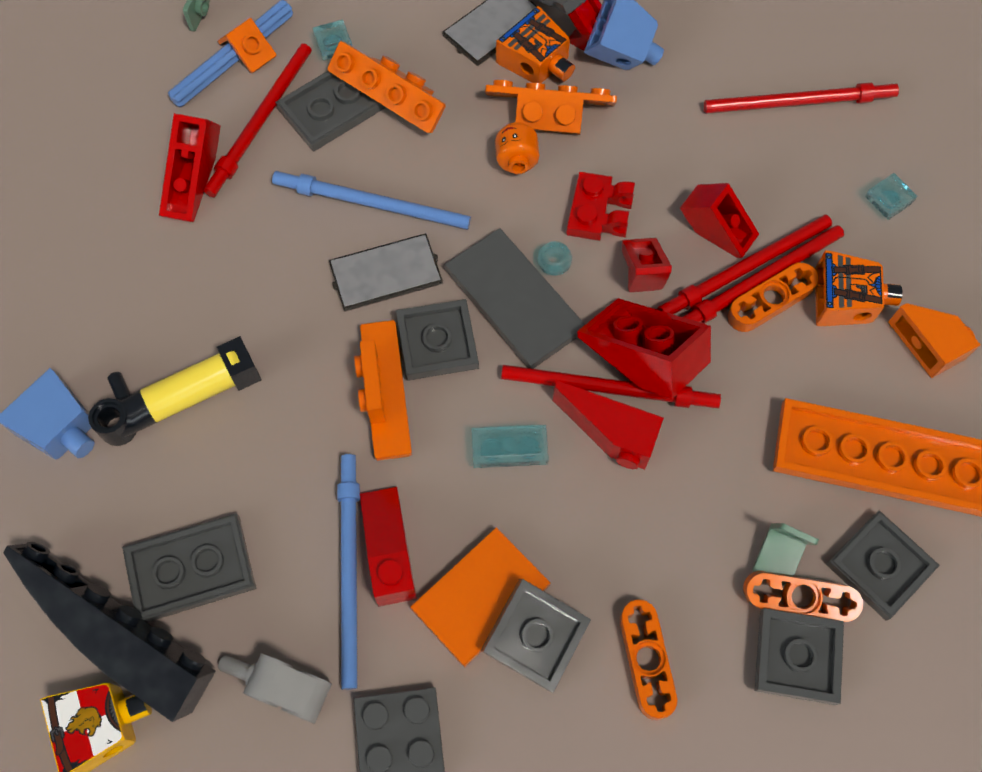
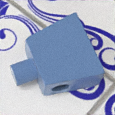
M604 0L584 53L624 70H630L644 61L651 65H656L664 53V49L653 42L658 27L657 20L635 0Z
M51 368L0 413V424L18 438L55 460L63 456L68 450L75 457L83 458L91 452L95 444L85 434L92 428L89 424L88 412L70 388Z

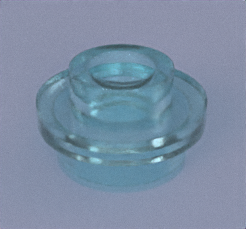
M552 241L539 250L537 262L540 269L546 274L561 275L569 270L572 263V254L565 244ZM557 258L560 262L554 263L549 261V259Z

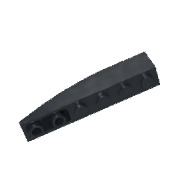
M36 542L6 546L3 553L25 588L53 624L84 656L108 677L171 722L193 713L216 670L205 664L206 660L201 654L182 648L173 641L174 638L168 631L152 627L141 619L142 615L139 611L132 607L121 605L110 598L111 593L106 588L87 582L79 576L80 571L77 568L51 557L49 549Z

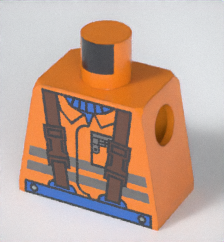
M539 6L534 8L496 40V63L532 83H542L551 74L565 82L575 70V65L567 60L570 47L569 37Z
M825 250L815 267L819 275V281L815 287L816 326L869 324L878 317L884 305L899 306L902 300L903 290L901 285L883 283V266L879 262Z

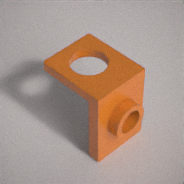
M249 18L217 41L220 45L228 41L250 73L255 72L276 56L275 51L252 18Z

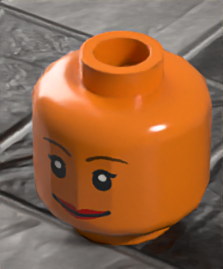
M513 122L503 127L497 133L495 139L496 159L498 165L503 170L514 174H522L531 170L538 163L540 157L537 133L532 127L521 122Z

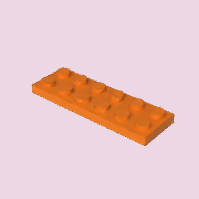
M785 398L782 402L773 464L774 472L982 517L981 439Z

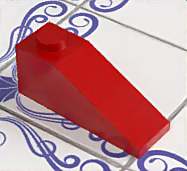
M174 113L159 216L194 222L204 194L203 189L209 180L216 159L221 125L208 119Z
M557 380L552 401L609 457L616 459L619 465L628 469L641 468L645 470L664 417Z
M392 487L360 493L367 557L373 594L378 607L417 599L398 488Z

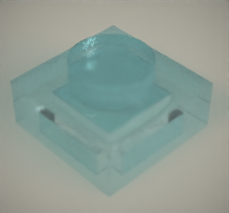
M343 19L312 28L323 60L333 57L340 41L352 46Z
M893 173L869 189L865 197L887 220H890L913 204L918 196Z

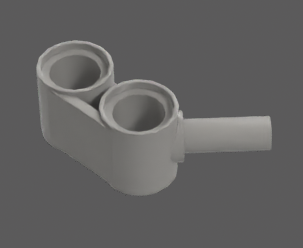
M261 654L257 663L252 665L226 655L218 663L220 671L245 680L246 687L243 694L276 708L280 706L282 711L313 724L317 720L332 685L324 679L301 670H295L293 666L265 654Z

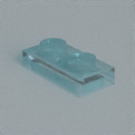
M546 425L472 428L473 468L548 465Z

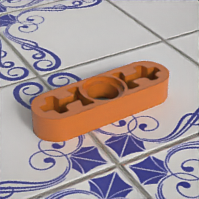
M796 263L734 300L727 316L729 324L737 331L749 332L805 299L818 284L819 275L816 269L807 263ZM795 278H805L807 280L806 284L800 282L790 290L789 286H791ZM769 290L778 292L782 297V302L779 304L769 303L764 297V292ZM756 303L758 308H756L753 311L750 318L748 316L740 317L738 315L740 310L743 312H747L751 310Z
M756 571L745 579L743 585L746 599L760 609L766 608L844 622L855 620L863 609V600L859 592L841 583ZM766 579V585L774 589L783 590L784 604H779L781 597L773 594H765L763 600H760V596L753 592L754 585L760 586L762 580ZM782 581L786 582L784 588L782 587ZM800 585L809 586L813 593L811 603L805 607H797L792 601V593ZM842 592H844L845 597L851 600L850 607H843L842 613H840L838 607L829 603H823V595L838 599L841 598Z
M633 600L621 612L620 626L639 709L644 716L652 720H662L670 716L676 709L677 694L658 614L654 606L649 602ZM635 609L639 610L640 615L648 616L649 620L643 625L645 637L653 634L654 640L645 639L637 644H633L632 638L638 639L640 636L638 625L630 623L628 620L633 616ZM650 648L657 653L659 664L655 670L647 671L639 666L637 662L639 650ZM659 674L663 675L664 681L659 680L656 682L658 694L661 696L666 695L668 702L662 705V712H658L655 705H648L647 698L653 695L651 682L642 685L641 678L652 679Z

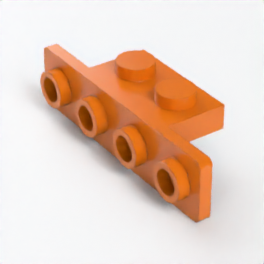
M340 41L327 68L330 73L423 131L433 133L446 105L432 96L434 91L424 85L426 82L424 78L410 71L407 74L398 70L400 64L389 57L382 56L381 60L372 58L346 42Z
M494 80L493 85H486L485 89L486 95L518 98L515 122L526 124L535 131L580 135L583 104L615 106L617 103V96L610 95L609 89L591 88L590 93L577 92L578 87L560 85L558 86V91L545 90V84L526 83V88L513 87L512 81Z
M390 320L362 324L360 326L362 340L360 341L361 355L354 356L357 378H364L365 389L358 390L359 406L361 412H368L375 459L380 461L409 457L412 455L396 322Z

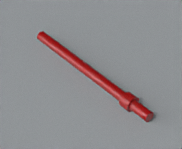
M302 43L227 155L221 156L214 166L215 172L203 189L208 196L214 198L225 181L232 179L239 166L237 163L275 108V102L281 99L311 54L312 49L307 44Z
M870 82L859 83L856 87L712 99L704 101V112L716 113L854 100L857 103H869L877 98L897 97L899 86L898 84L873 85Z
M823 215L696 286H687L678 292L677 297L658 306L657 310L675 314L684 308L687 310L691 309L694 305L701 302L705 296L832 226L831 218L828 215Z
M839 225L832 227L710 301L704 299L694 305L692 311L684 315L683 318L706 324L716 318L717 312L732 304L741 295L844 237V230Z
M503 365L501 379L549 386H555L558 380L587 391L673 402L675 407L689 408L690 405L719 409L721 403V394L693 391L691 386H685L673 399L641 389L633 382Z

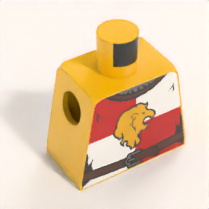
M103 683L40 699L58 772H90L136 742V737L131 722L152 714V708L135 695L124 698L121 687L112 683Z

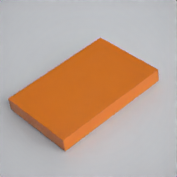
M496 527L410 608L465 668L482 652L480 650L519 579L526 580L542 591H545L551 583Z

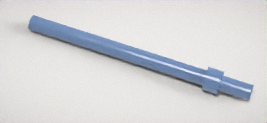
M275 171L272 177L273 184L296 189L297 193L307 196L318 194L467 230L471 222V216L318 181L315 176L307 174L296 176Z
M344 454L341 456V483L337 485V501L341 502V689L353 690L358 689L356 502L360 501V484L356 483V455Z

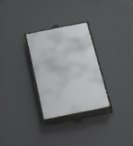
M486 0L445 29L442 34L445 39L457 48V53H463L478 67L496 53V40L537 6L530 0Z
M426 233L329 260L335 280L332 283L333 289L338 290L344 312L443 284L437 265L438 255L433 254Z

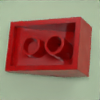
M620 298L616 299L577 331L580 340L639 388L673 399L711 363L710 325Z

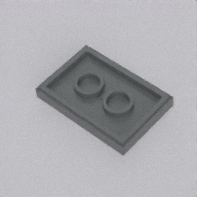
M329 71L275 102L279 112L313 152L386 108Z
M237 513L122 547L134 609L141 613V619L146 623L257 589L240 517Z

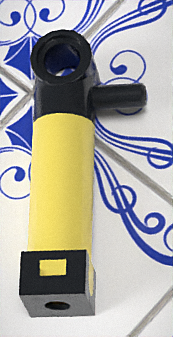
M241 336L217 346L218 354L131 394L122 373H111L107 379L116 399L107 398L94 404L89 412V424L106 443L112 446L125 445L142 429L234 386L240 391L262 379ZM120 417L117 424L107 428L111 420Z

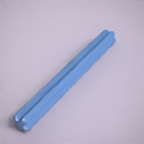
M280 0L256 19L254 23L266 38L293 16L292 7L286 1ZM229 42L168 91L170 100L176 106H184L240 60Z

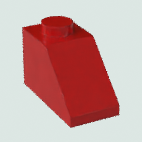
M729 183L698 184L680 207V210L696 234L736 258H743L759 235L758 230Z

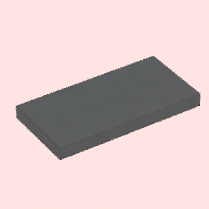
M501 228L445 264L446 272L527 368L534 369L578 338L577 331L585 325Z

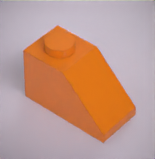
M906 303L900 306L888 321L931 379L966 360L981 345L975 338L973 331L968 326H965L956 315Z

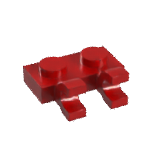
M579 172L567 226V236L600 241L602 232L626 238L629 211L615 210L609 214H606L608 204L631 209L635 183L619 182L616 185H612V176Z

